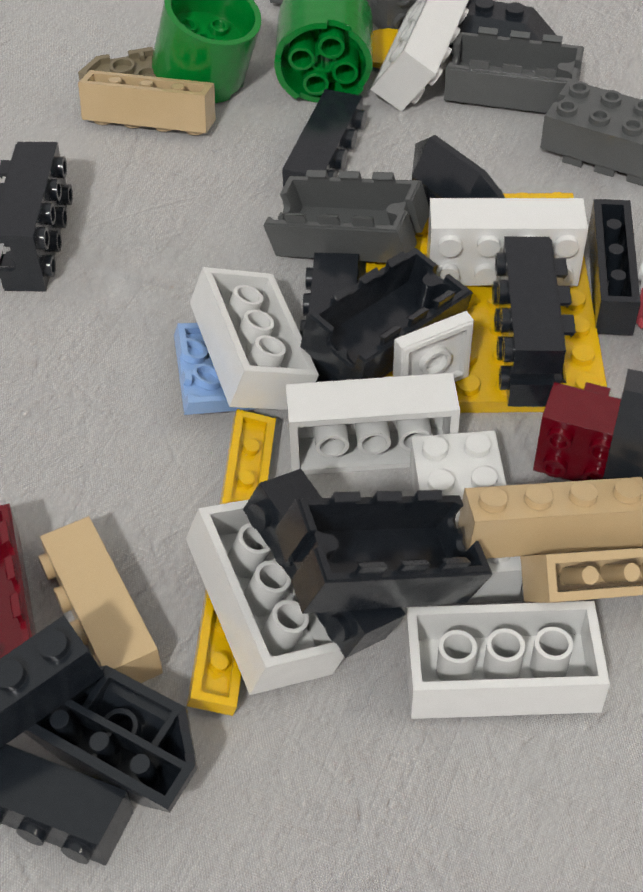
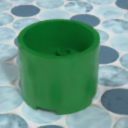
M164 0L152 55V69L155 76L214 83L215 103L230 100L231 95L238 91L240 87H243L261 27V13L254 0Z
M283 0L278 15L274 60L275 73L282 88L295 99L300 97L318 103L325 89L359 95L363 91V86L369 79L373 67V16L367 0Z

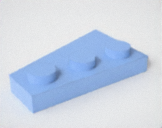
M178 323L174 333L184 415L236 411L237 409L254 410L255 408L229 407L198 324Z

